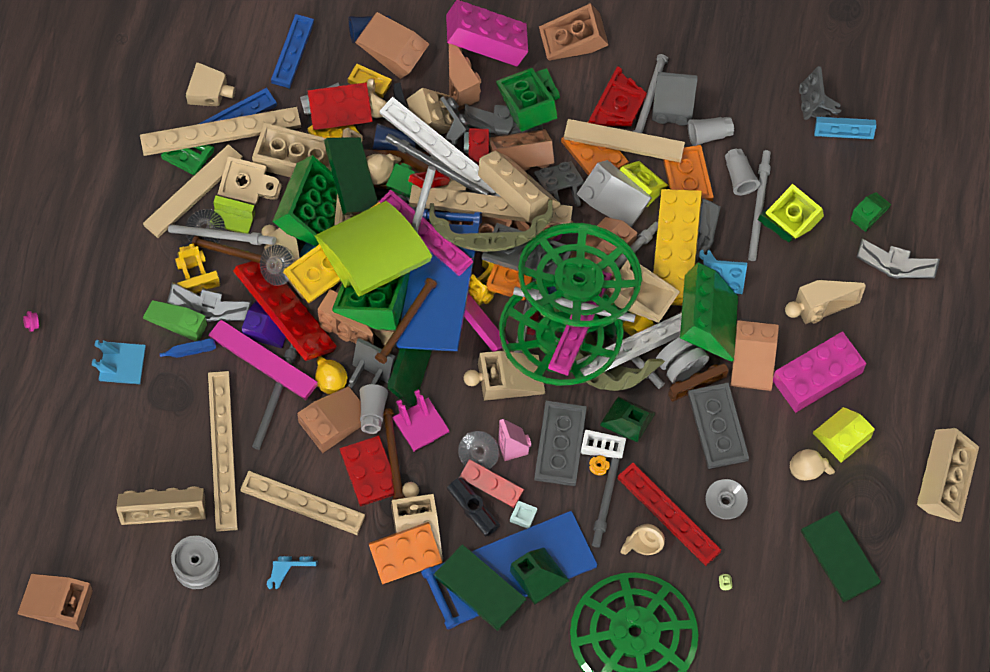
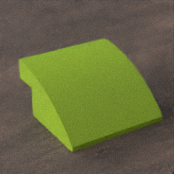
M387 201L315 235L344 287L347 288L352 285L359 297L430 262L432 258L429 249L412 225Z

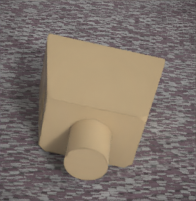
M196 63L186 92L187 104L219 106L223 96L233 99L235 87L226 85V74Z

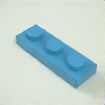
M816 117L814 136L874 139L876 120Z

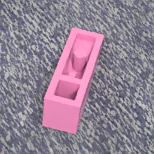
M505 419L499 420L498 444L504 461L528 455L529 447L531 446L528 434L525 435L521 427Z

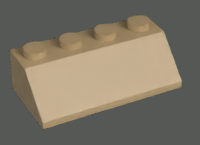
M264 123L252 156L253 163L267 166V172L291 177L296 164L313 155L331 171L324 145L326 138Z
M495 150L480 158L478 176L528 222L547 212L549 199L553 201V210L560 207V202L510 157Z
M958 429L935 430L917 505L929 514L961 522L979 446Z
M193 486L185 490L168 488L166 491L149 489L140 493L125 491L124 494H118L117 513L121 525L206 519L204 489Z

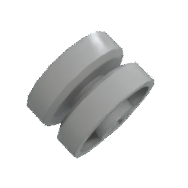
M678 337L669 343L658 354L656 359H663L665 361L660 368L668 370L666 376L672 383H675L679 380L683 382L689 379L691 375L700 371L709 360V356L702 348H697V346Z
M189 536L182 539L174 547L171 554V563L177 580L183 586L191 589H203L217 579L220 572V560L215 545L209 539L202 536Z

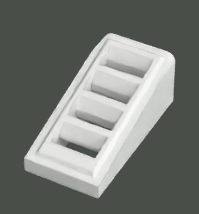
M585 430L580 453L622 458L626 438ZM589 440H594L593 446H588ZM598 441H602L601 448L597 447ZM606 442H610L609 450L605 449ZM614 443H619L617 451H613Z

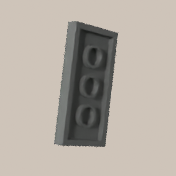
M496 223L492 233L523 231ZM547 239L553 249L565 245ZM528 242L511 249L483 252L482 260L518 271L520 256ZM540 244L530 253L525 267L537 271L541 259L547 254ZM573 251L561 253L559 256L564 261L571 257ZM551 259L546 264L543 272L555 275L558 266Z
M729 383L689 390L688 397L708 469L748 461L749 456Z
M552 401L545 402L535 481L576 486L587 406Z

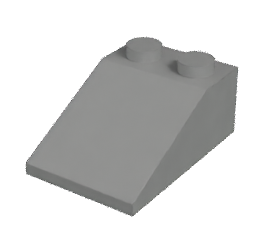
M608 160L596 164L577 192V195L591 207L610 218L624 221L631 228L652 199L648 193Z

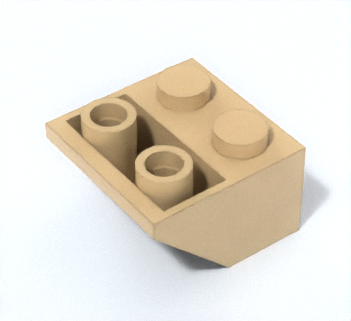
M421 88L406 99L409 110L438 134L448 133L454 118L440 98L443 96L450 98V95Z

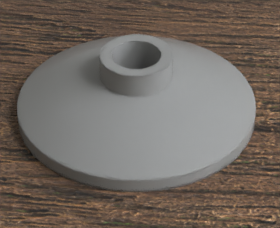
M722 479L714 482L708 488L705 500L707 508L714 516L729 520L740 516L744 512L748 498L745 489L738 482ZM727 499L729 504H723L722 500Z

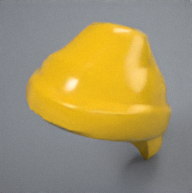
M319 356L316 360L318 366L315 373V381H317L319 389L326 394H333L344 389L347 383V372L344 367L334 360H326Z

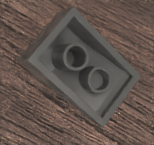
M658 72L653 99L652 121L660 124L676 123L681 126L688 125L689 119H692L698 76Z

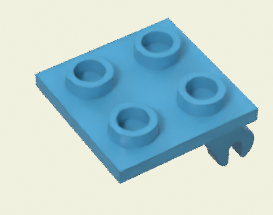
M701 250L699 257L703 260L704 265L714 269L735 294H743L747 263L717 261L710 250H708L707 255L704 254V250Z
M99 340L95 341V347L99 348L103 353L100 362H97L96 359L92 360V366L97 367L100 371L99 381L129 384L141 383L146 345L106 342L104 340L103 343H100Z
M279 556L278 560L273 561L271 578L267 581V587L269 589L273 588V582H275V589H278L291 566H317L318 561H313V556H301L299 560H292V556Z

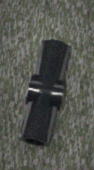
M462 477L451 482L447 490L463 508L465 515L475 523L485 537L493 534L500 527V524L485 507L482 498L473 492ZM470 504H477L479 508L472 510L468 506Z

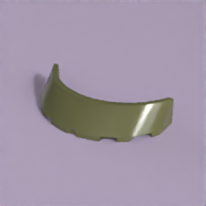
M552 199L548 200L547 212L544 215L535 217L532 220L531 227L523 232L454 233L451 231L447 220L436 217L434 203H430L429 220L434 229L443 238L459 247L483 252L501 251L522 245L537 236L548 225L554 215Z
M591 332L587 333L585 343L596 346L597 344ZM581 350L575 360L578 361L592 353ZM648 359L641 369L618 365L586 382L599 389L611 391L628 389L640 383L665 361L663 359Z

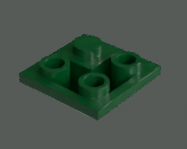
M618 396L600 426L638 442L655 416V412Z
M544 547L527 552L512 562L510 566V573L534 605L569 582L567 576Z

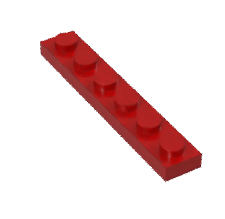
M634 463L618 475L617 479L705 566L721 553V549Z

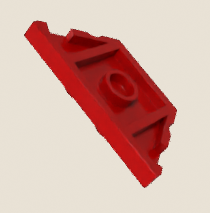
M617 66L588 123L602 126H632L647 93L641 87H638L634 80L627 78L622 73V69Z

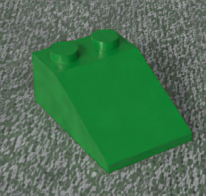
M533 68L496 81L501 95L510 110V114L521 132L558 118L555 101Z

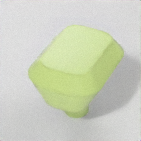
M721 574L719 576V584L722 590H730L732 588L731 575Z

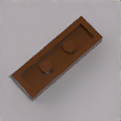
M715 364L709 367L706 372L701 374L697 372L691 375L688 380L683 382L679 380L673 383L669 389V398L673 402L687 396L689 390L704 388L727 378L728 368L726 364Z

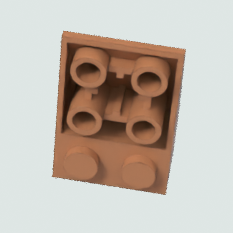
M449 44V95L455 99L459 105L457 109L460 111L465 108V104L470 106L479 101L481 79L478 73H474L471 69L472 65L468 57L463 56L462 48Z
M330 289L318 308L320 327L326 332L337 334L346 342L351 341L356 344L357 339L360 338L374 345L373 333L367 325L332 311L338 293Z
M31 574L18 615L80 630L93 590L90 583L73 578Z

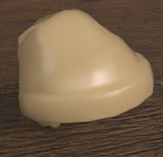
M368 79L367 88L371 116L375 119L381 118L383 116L379 111L387 102L375 93L374 79Z
M372 154L367 156L366 160L373 185H380L388 181L394 164H398L402 159L392 154Z
M805 449L799 451L790 461L791 473L799 480L816 479L824 471L829 475L835 473L827 458H822L819 452L815 450Z
M640 525L634 529L631 536L626 538L621 553L627 554L631 549L643 555L659 553L665 545V537L659 528L654 525Z

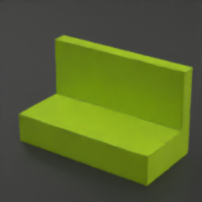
M216 195L213 202L214 211L223 219L220 220L224 221V223H221L225 224L223 228L249 234L255 217L254 205ZM210 220V225H212V226H213V225H218V224H213V223H216V222H213V221Z

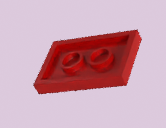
M367 82L307 91L313 130L372 122Z
M379 436L339 448L360 507L395 495L391 467Z

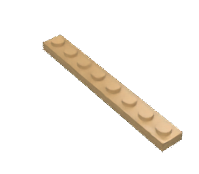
M293 107L141 134L143 155L258 136L264 123L291 130L301 128L298 109Z
M412 185L409 206L417 207L422 188ZM431 188L425 206L426 209H430V203H434L435 210L470 214L481 212L482 216L528 222L499 196ZM560 205V207L554 209V215L548 225L556 226L570 223L573 206Z
M229 371L208 373L216 531L238 530Z

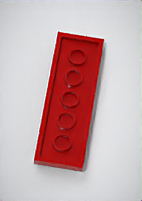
M251 261L235 267L233 272L305 361L335 350L337 347L286 283L282 284L281 282V285H276V283L273 285V279L272 284L270 279L268 282L261 272L263 271L260 267L261 263ZM262 266L267 267L265 269L268 270L270 276L275 274L276 277V274H278L272 266Z

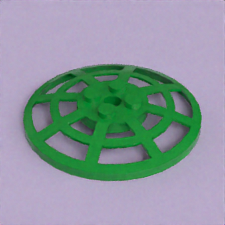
M566 223L549 227L528 242L520 256L518 280L526 299L544 316L565 325L592 327L616 320L633 306L640 293L642 271L634 251L616 234L596 225ZM578 233L577 244L563 245L553 249L547 239L560 234ZM589 234L602 238L617 248L607 255L597 248L586 245V235ZM540 244L547 254L541 259L537 271L525 267L530 253ZM577 251L576 257L564 261L559 256L561 253ZM585 252L601 258L602 261L596 264L584 258ZM622 254L625 255L632 266L634 279L622 280L620 270L614 262ZM551 259L558 266L555 275L543 272L546 264ZM609 266L614 274L615 281L604 280L602 270ZM524 275L536 278L537 288L543 298L536 301L533 299L526 288ZM580 277V278H582L584 281H583V282H576V281L574 280V278ZM542 280L553 282L557 291L548 295ZM634 287L630 301L623 309L618 310L612 306L617 300L621 288ZM602 288H615L613 295L607 302L599 296ZM564 297L573 301V307L570 309L555 301ZM592 300L599 306L593 309L581 310V302ZM550 304L562 312L572 314V319L555 315L544 309L543 306ZM604 310L611 314L609 317L598 320L580 321L581 315H592Z
M574 278L576 282H583V280ZM542 280L544 289L548 294L547 288L555 287L554 283ZM536 281L527 284L526 288L528 290H531V288L538 290ZM606 293L603 295V299L607 302L610 297ZM511 296L502 311L499 337L503 351L519 371L542 383L558 386L575 385L594 379L612 365L622 346L624 333L622 320L616 319L603 325L589 327L587 333L597 330V345L593 346L585 343L584 338L579 352L583 350L592 354L579 364L576 363V360L574 361L570 372L573 373L575 379L558 380L543 377L546 370L556 372L548 369L561 339L556 337L555 334L564 332L566 325L551 320L546 316L539 323L530 319L538 311L533 306L524 315L518 312L514 307L523 299L522 296ZM550 304L543 306V308L555 315L570 319L571 314L555 312ZM595 314L593 320H598L599 318ZM509 315L520 322L517 332L519 343L507 344L505 328ZM613 322L615 323L617 334L614 351L602 348L604 342L603 327ZM525 326L536 331V340L524 341ZM539 347L546 354L542 362L537 360L528 349ZM522 350L527 359L538 366L536 371L533 373L524 368L515 360L511 351ZM598 355L609 358L607 363L597 371L586 376L582 374L580 369L591 364Z
M636 572L621 573L599 581L583 595L575 608L571 620L570 641L574 657L583 672H594L584 660L579 646L592 643L593 649L600 660L606 664L601 672H612V670L616 672H655L669 661L679 669L677 672H687L697 650L698 627L694 612L688 601L671 584L649 574ZM628 578L651 580L663 587L657 594L643 589H631ZM620 579L621 591L609 595L601 603L590 598L602 586ZM670 591L682 602L690 620H677L673 609L664 600ZM632 595L645 596L652 599V601L646 608L634 606ZM624 596L626 607L617 613L606 607L613 600ZM586 605L595 610L591 619L590 635L577 638L578 619L583 606ZM659 605L665 609L671 621L659 623L657 617L653 614ZM600 614L611 620L608 631L597 633V622ZM637 627L640 629L641 634L637 637L631 636L629 629ZM679 629H692L691 648L684 662L674 654L679 643ZM673 630V640L669 649L659 642L661 631ZM610 639L611 644L616 649L611 658H608L602 651L599 641ZM653 650L664 656L657 663L646 667L644 656ZM624 655L636 658L637 668H627L617 663Z

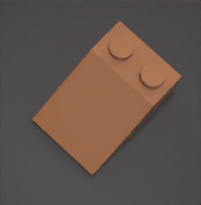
M591 3L539 26L548 60L588 54L609 45L601 15Z
M378 12L374 14L355 41L356 44L400 79L411 72L429 46V43L417 33Z
M737 321L735 355L732 362L730 386L772 390L779 325Z
M350 387L314 401L297 413L298 422L322 453L361 427V401Z

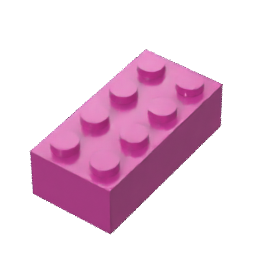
M456 0L446 14L447 43L514 66H518L528 53L526 23L460 0Z
M842 331L776 370L773 382L796 413L862 374L866 362Z

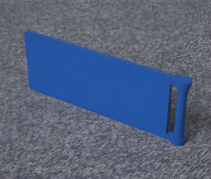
M424 209L422 217L428 221L430 211ZM435 212L437 218L449 221L473 222V225L449 224L451 231L454 233H479L482 222L481 212H474V214ZM457 246L474 262V250ZM430 252L432 254L430 262L410 271L401 320L424 287L427 278L433 279L437 286L435 289L432 288L397 341V347L458 351L473 263L458 276Z
M571 511L471 551L524 597L528 595L510 573V566L512 562L529 551L544 547L568 579L597 567L595 558ZM442 563L426 568L421 573L423 578L428 581L445 619L444 624L446 628L451 629L479 615L447 588L459 615L453 618L434 577V573L444 564Z

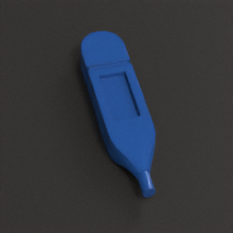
M205 339L177 345L167 352L160 353V357L171 356L178 358L211 351L216 348L215 340Z

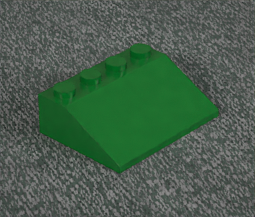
M313 155L296 164L272 222L286 234L311 245L318 246L319 243L315 235L335 225L337 190L332 172Z
M697 263L684 277L680 339L732 362L735 355L738 296L714 269L701 263Z
M410 272L360 297L352 285L345 288L342 283L332 311L374 329L396 330L403 312Z

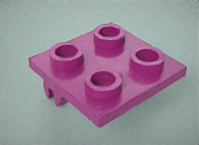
M419 390L414 391L418 404L406 410L401 399L396 401L400 413L393 417L394 422L413 452L449 433V429L430 399L426 398L424 400Z

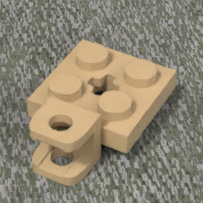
M228 156L217 195L257 205L259 196L270 200H277L282 184L277 178L266 175L267 166ZM246 176L247 184L240 186L237 180Z

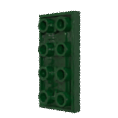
M361 137L326 138L324 145L343 215H358L370 209L378 201Z
M400 348L397 359L394 361L393 372L388 380L387 388L408 407L415 406L417 398L414 391L420 390L432 350Z
M838 511L801 529V533L843 603L881 583Z
M463 544L434 573V577L497 631L526 601L522 594Z

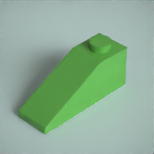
M153 300L143 316V319L193 341H199L207 327L205 315L186 307Z

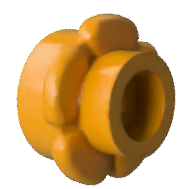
M601 455L591 458L589 462L590 471L595 475L605 474L610 467L609 461H606V458Z

